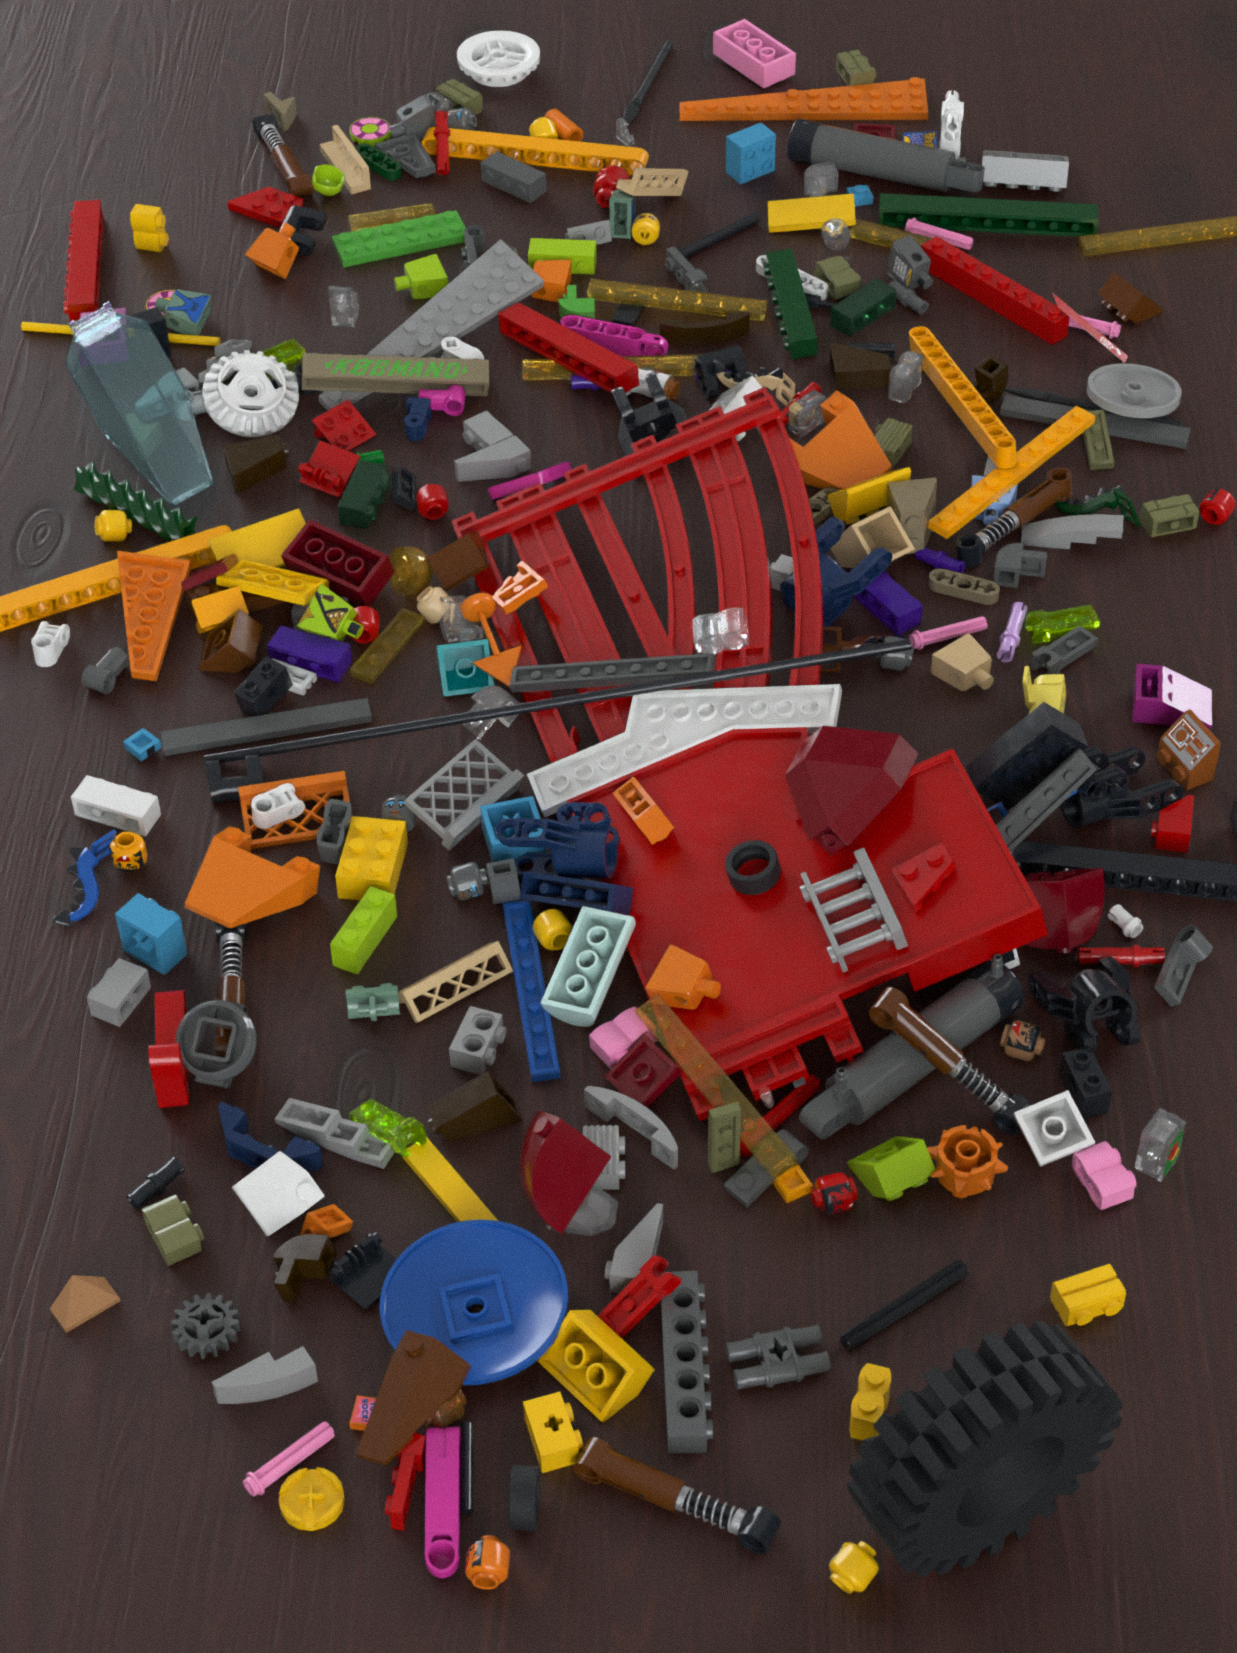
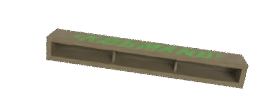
M338 353L302 354V390L419 394L420 389L446 390L451 385H458L465 389L466 396H488L489 360L477 358L369 356L363 354L342 355Z

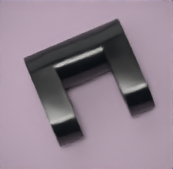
M291 206L281 227L284 223H288L296 229L290 239L299 247L297 254L309 256L316 246V242L312 237L300 233L301 229L321 231L325 227L327 216L316 209L301 206Z
M733 345L694 357V368L702 394L706 399L719 395L716 375L711 373L714 360L723 364L726 367L725 370L729 369L732 373L731 378L739 373L745 379L748 368L743 351L739 345Z
M259 754L245 755L248 774L225 778L221 776L219 760L205 761L212 804L240 800L238 787L263 783Z

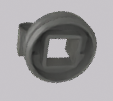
M215 999L195 1006L183 1017L177 1029L175 1043H180L184 1067L196 1075V1082L227 1089L232 1082V1078L240 1074L251 1062L256 1050L257 1034L254 1024L248 1016L247 1006ZM207 1024L232 1030L225 1058L200 1053Z

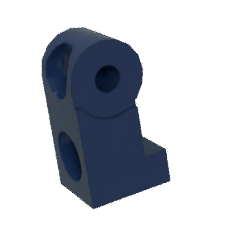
M408 397L406 401L407 416L404 418L405 436L411 441H419L426 436L432 417L431 399Z

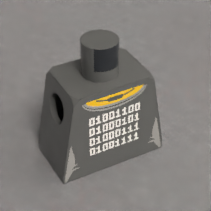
M911 235L893 242L886 274L889 277L898 281L899 284L907 289H914L919 286L923 289H928L934 281L928 275L931 263L930 258Z

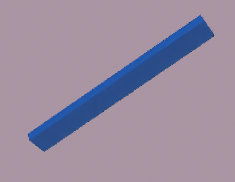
M530 900L502 903L531 1082L560 1079V1068L551 1017L540 1004L546 988L537 938L532 928L534 920Z

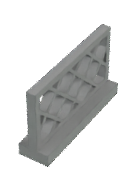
M475 739L405 799L404 804L443 839L441 844L450 851L481 823L480 806L506 801L519 789L525 775L518 769L514 772L511 771ZM475 749L483 757V762L469 761V754ZM453 767L465 768L466 777H452L451 769ZM470 768L484 769V778H470ZM488 769L498 770L504 776L501 779H489ZM436 782L448 783V793L434 792V784ZM452 783L466 784L467 794L453 793ZM471 784L485 785V793L483 795L472 794ZM418 798H430V808H421L414 801ZM435 799H449V809H436ZM453 800H467L468 808L466 810H454ZM436 815L450 816V824L443 828L436 821Z

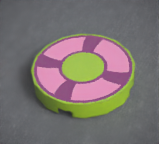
M378 117L361 118L350 125V138L353 142L357 141L358 145L370 144L375 146L376 143L390 138V124Z

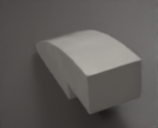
M302 1346L276 1361L267 1352L214 1380L212 1385L218 1404H242L278 1398L299 1391L318 1382L315 1363Z

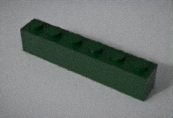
M793 249L767 252L766 262H763V270L765 276L769 275L767 277L768 290H773L771 292L772 305H777L775 307L776 320H781L779 322L780 335H785L783 337L784 350H789L791 359L818 355L817 336Z

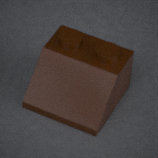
M1115 272L1112 273L1097 293L1104 299L1101 303L1111 311L1115 307L1118 310L1116 315L1125 322L1130 319L1137 324L1160 314L1164 310Z
M238 609L208 633L199 669L202 671L238 673L246 666L250 667L257 658L256 650L261 642L260 634L263 626Z

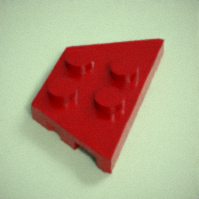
M271 187L257 190L227 202L229 210L278 228L281 227L291 206L304 207L302 198Z

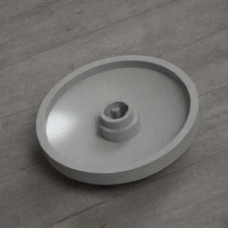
M1124 363L1106 365L1093 371L1088 378L1086 389L1089 398L1102 409L1132 418H1155L1167 415L1177 409L1182 394L1178 382L1168 374L1148 366Z

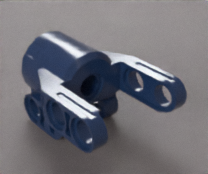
M835 516L829 518L816 530L822 577L823 627H829L850 606L852 596L860 594L888 568L893 558L890 551L881 547L874 549L849 573L843 570L833 558L825 554L840 540L845 528L844 522ZM793 571L780 583V590L784 597V605L795 610Z
M565 803L557 811L559 821L551 819L507 818L500 821L495 828V833L500 843L505 846L549 848L551 854L526 853L515 861L517 874L521 880L523 872L520 871V868L526 862L534 864L533 868L528 872L575 879L611 878L615 874L620 836L617 830L610 826L612 819L606 806L601 803ZM597 812L604 813L603 819L599 822L590 821L593 814ZM571 813L575 814V816H571L570 820H566V818L570 817ZM511 827L516 829L513 836L508 838L502 836L505 829ZM540 828L543 830L539 837H529V833L533 829ZM608 834H613V839L606 843ZM551 863L555 871L553 873H549L546 871L547 867Z

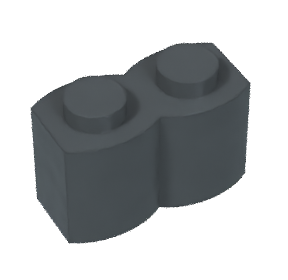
M331 799L325 806L324 823L320 826L317 833V848L320 861L339 864L352 819V808L350 802Z

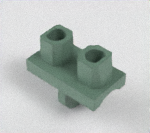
M386 983L373 988H365L362 985L353 986L351 989L346 990L348 1019L371 1017V1021H377V1016L400 1014L397 985L393 986L392 983Z

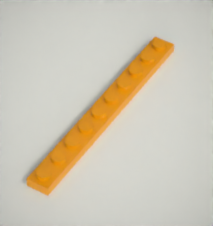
M1075 406L1017 451V463L1014 467L1007 469L997 467L931 518L928 522V528L948 539L1095 423L1096 416Z

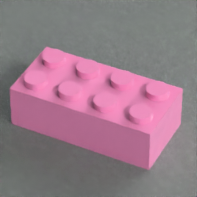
M746 19L713 32V54L762 88L769 87L795 75L796 53Z

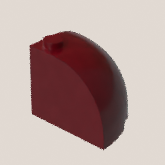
M1103 868L1070 869L1068 871L1056 872L1053 876H1051L1050 871L1024 876L1041 906L1048 935L1025 945L1042 949H1056V953L1073 952V947L1090 940L1099 925L1103 911Z
M537 1111L527 1130L521 1150L520 1176L525 1196L532 1209L547 1225L562 1234L611 1156L561 1118L543 1111Z

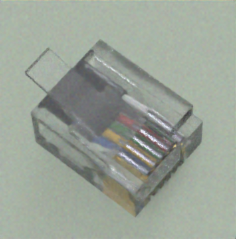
M813 390L789 406L788 429L797 435L802 434L805 436L825 423L820 405L828 398Z

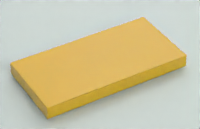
M854 193L768 201L769 233L856 225Z
M298 508L208 539V545L215 561L233 553L236 554L239 561L243 559L280 568L285 566L281 557L282 553L306 523Z
M243 559L229 571L216 577V585L228 588L239 586L241 591L303 606L311 602L320 584L329 589V580Z

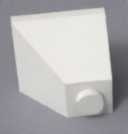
M1068 1090L1016 1111L1013 1114L1040 1167L1095 1144Z
M281 1151L277 1152L232 1186L266 1236L276 1232L325 1196L310 1174Z

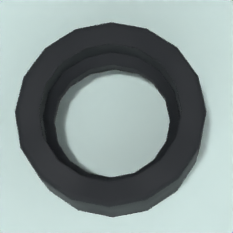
M750 840L740 843L730 851L725 861L730 884L736 891L743 894L756 895L764 893L774 887L781 875V867L776 850L764 841ZM763 859L769 862L766 869L759 874L743 876L737 873L738 869L750 860Z
M513 1465L509 1486V1528L511 1530L536 1531L540 1505L539 1466Z

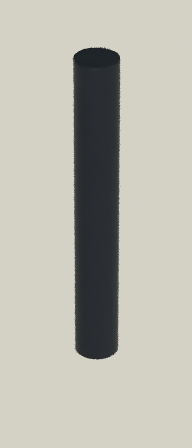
M471 1422L461 1423L460 1513L462 1515H471L473 1513V1423Z

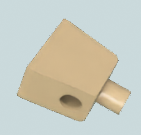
M969 633L932 654L931 674L960 691H966L976 684L986 690L994 682V678L990 675L991 656Z

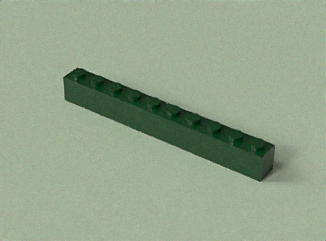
M881 193L878 227L905 228L908 219L917 218L919 222L946 230L1096 238L1099 208L1098 204Z

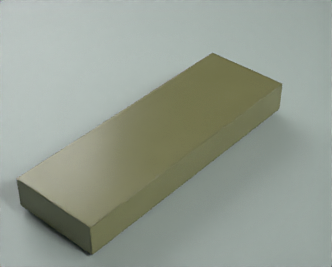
M1104 410L1088 411L1096 416L1095 423L1083 432L1090 470L1113 469L1114 458Z
M738 1102L709 1110L708 1166L711 1173L740 1164L741 1108Z

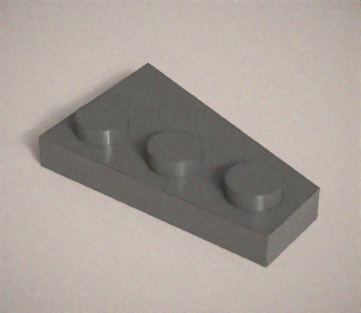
M415 133L375 144L378 150L401 164V168L415 178L426 177L429 174L436 173L435 164Z

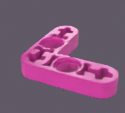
M569 461L487 489L491 500L522 491L538 483L545 484L563 477V473L571 470Z

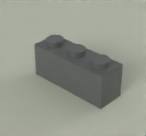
M495 152L480 163L481 181L531 203L547 191L546 173L500 152Z

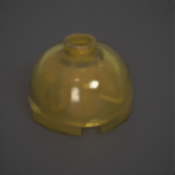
M404 546L397 547L392 551L390 561L393 562L395 573L390 578V583L395 593H402V596H413L420 594L429 587L434 570L427 559L429 556L420 548Z

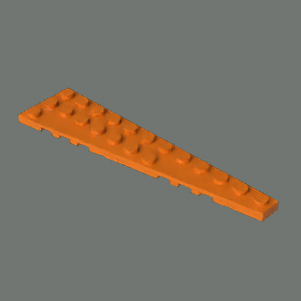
M912 77L909 80L800 91L789 89L787 92L680 102V121L797 120L799 118L806 120H928L925 78Z

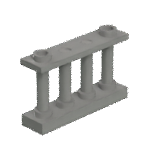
M864 848L854 851L857 863L853 864V868L811 885L806 872L800 874L804 885L800 886L805 902H812L831 945L826 948L833 964L839 963L843 973L848 971L843 958L848 954L885 939L887 942L893 940L897 950L908 946L902 927ZM857 878L858 880H865L866 883L862 884V888L821 905L816 896ZM866 898L868 901L874 900L875 904L871 905L872 908L829 925L825 915ZM877 919L879 921L883 919L885 924L880 925L881 929L838 946L835 935L871 920Z

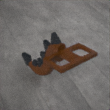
M823 627V630H835L837 632V642L835 644H823L822 654L871 646L879 643V641L883 642L886 636L907 640L908 638L901 635L870 633L858 635L851 641H841L842 627ZM841 661L836 662L835 668H821V672H840Z

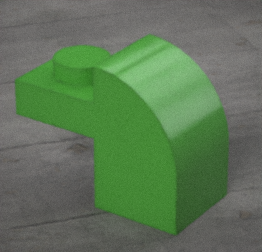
M567 285V294H563V299H558L559 320L561 321L567 315L595 319L594 298H577L576 285Z

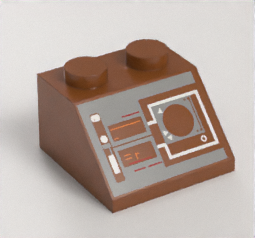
M1189 709L1160 738L1157 758L1171 772L1174 779L1187 791L1214 780L1221 742L1194 712Z

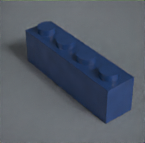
M524 871L519 899L577 908L585 906L629 915L633 887Z

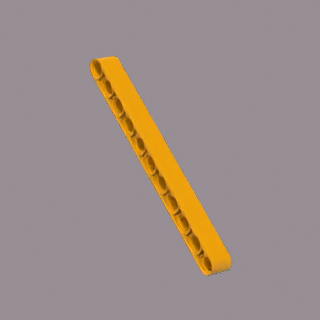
M435 127L427 129L421 142L426 152L432 155H436ZM448 128L450 130V137L448 139L449 156L485 160L495 152H500L527 165L600 172V169L603 167L615 165L624 169L631 176H633L635 168H646L649 159L646 150L636 147Z
M923 326L912 328L909 331L911 355L993 463L1003 469L1014 467L1017 463L1016 441L931 331Z
M221 525L137 552V554L189 560L191 562L190 570L216 562L208 545V539L232 532L229 526ZM118 559L0 596V632L121 593Z

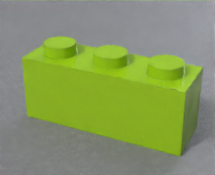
M531 238L528 251V266L533 269L536 261L571 260L572 274H595L597 260L596 241Z
M372 886L369 887L330 943L333 966L357 975L359 974L397 918L395 894Z

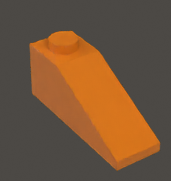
M632 777L613 792V795L652 845L657 841L665 839L670 831L674 829L673 825L635 777Z

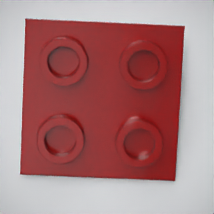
M348 399L312 420L316 426L314 435L317 439L326 438L331 445L347 451L356 448L377 435Z
M319 441L309 463H301L298 467V472L302 475L299 483L340 498L361 456Z

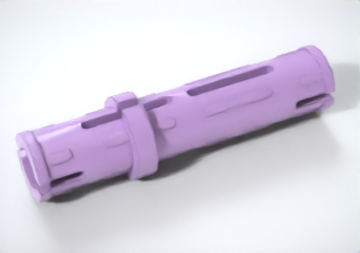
M1022 602L1012 604L1005 631L1000 636V648L997 652V658L1000 659L1003 653L1002 662L1012 661L1015 648L1020 644L1019 635L1028 609L1026 605L1023 606Z

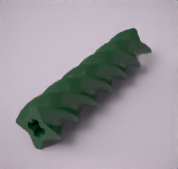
M91 461L85 467L75 468L77 478L74 486L75 491L87 495L92 500L104 504L111 510L124 511L127 519L139 523L144 528L156 532L167 540L174 541L196 534L195 525L198 517L185 519L181 507L167 509L162 497L150 500L145 488L133 491L128 479L116 482L111 470L99 473L94 461Z

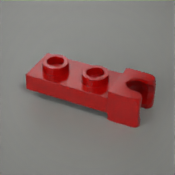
M654 1255L639 1269L641 1272L597 1316L620 1338H623L664 1296H669L681 1284L682 1279L670 1272H666L663 1275L669 1263L661 1256Z
M413 1433V1440L397 1455L398 1466H394L392 1473V1486H395L393 1495L387 1496L385 1515H390L391 1529L405 1530L417 1471L423 1472L426 1462V1436Z

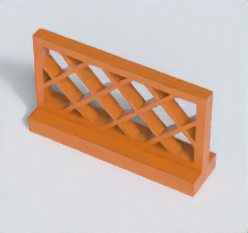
M345 771L238 787L245 833L249 835L258 827L254 825L252 816L248 814L247 810L252 809V800L259 794L273 790L282 784L291 783L299 800L303 802L314 800L317 802L311 811L305 808L303 814L306 817L299 824L288 819L274 825L273 828L262 829L267 832L266 836L261 839L252 840L251 849L317 839L319 828L310 831L305 826L311 819L321 825L324 823V819L316 813L322 806L325 807L327 805L328 799L333 796L343 795V801L350 802ZM284 823L294 828L291 834L287 835L279 833L278 830Z

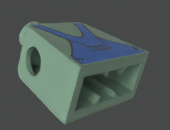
M614 190L610 197L611 238L631 239L632 224L636 218V196H632L622 190ZM625 221V225H620L619 222Z
M177 289L174 290L170 300L158 297L155 307L160 312L165 313L166 326L181 334L199 336L211 312V295Z

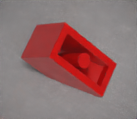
M1187 795L1159 811L1158 822L1152 821L1150 837L1155 838L1154 849L1188 852L1194 795Z

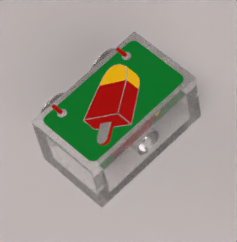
M1159 1108L1141 1133L1135 1168L1162 1182L1179 1158L1186 1121L1173 1113Z

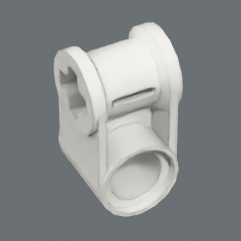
M446 337L441 341V348L443 349L441 358H477L484 360V356L479 349L460 341L456 337Z
M47 621L40 623L31 641L35 663L38 666L49 667L57 662L69 641L70 628L67 624L57 626L50 625Z
M282 784L253 798L251 803L252 820L256 827L267 829L288 819L298 817L303 813L306 806L303 801L297 798L293 784Z

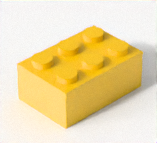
M352 816L335 875L338 898L361 900L370 886L395 894L408 845L406 821Z

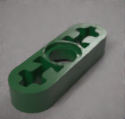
M370 144L356 146L355 149L370 170L386 180L401 178L402 169L398 161Z

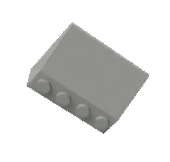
M983 150L982 166L985 167L984 186L996 187L997 183H1004L1007 188H1018L1019 185H1027V189L1040 190V186L1049 187V191H1061L1062 188L1067 186L1069 158L1068 156Z

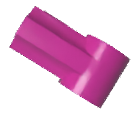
M451 385L446 390L420 389L419 398L431 399L432 410L445 411L448 415L458 416L464 410L466 391L458 385Z

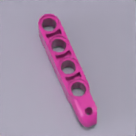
M575 315L564 316L560 321V324L619 356L657 361L664 358L668 352L669 345L664 337L645 333L643 329Z
M434 1427L426 1429L425 1560L430 1574L443 1579L454 1574L459 1566L460 1427Z

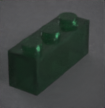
M877 278L831 307L830 326L852 337L895 308L896 289Z
M359 461L338 505L340 525L368 529L371 520L376 518L378 505L383 503L385 490L390 488L391 476L388 475L387 465Z

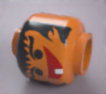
M485 1535L473 1541L467 1548L465 1564L467 1578L477 1588L488 1590L496 1588L508 1577L510 1549L498 1537L492 1535Z

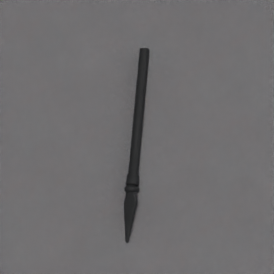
M671 40L666 41L639 91L630 101L629 105L625 107L622 129L638 116L643 98L673 46Z
M1006 387L1005 392L1027 399L1071 407L1078 406L1088 410H1104L1095 403L1068 398L1055 393L1049 394V391L1041 392L1035 389ZM1104 410L1105 413L1114 414L1107 410ZM1165 417L1137 418L1181 426L1182 421Z

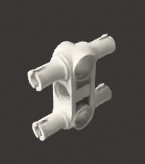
M950 90L945 95L946 101H942L941 135L938 149L954 152L955 159L958 160L960 158V136L964 102H960L957 91L954 90V95H952V90Z

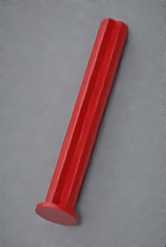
M810 1074V1078L805 1080L806 1084L793 1088L740 1137V1156L749 1158L752 1155V1150L819 1090L821 1083L819 1078Z

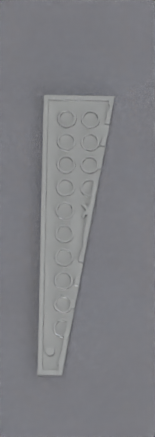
M500 239L367 355L430 357L442 350L441 341L444 338L456 337L460 339L497 316L499 312L544 287V280ZM324 391L319 395V403L328 411L347 399L353 405L372 392Z

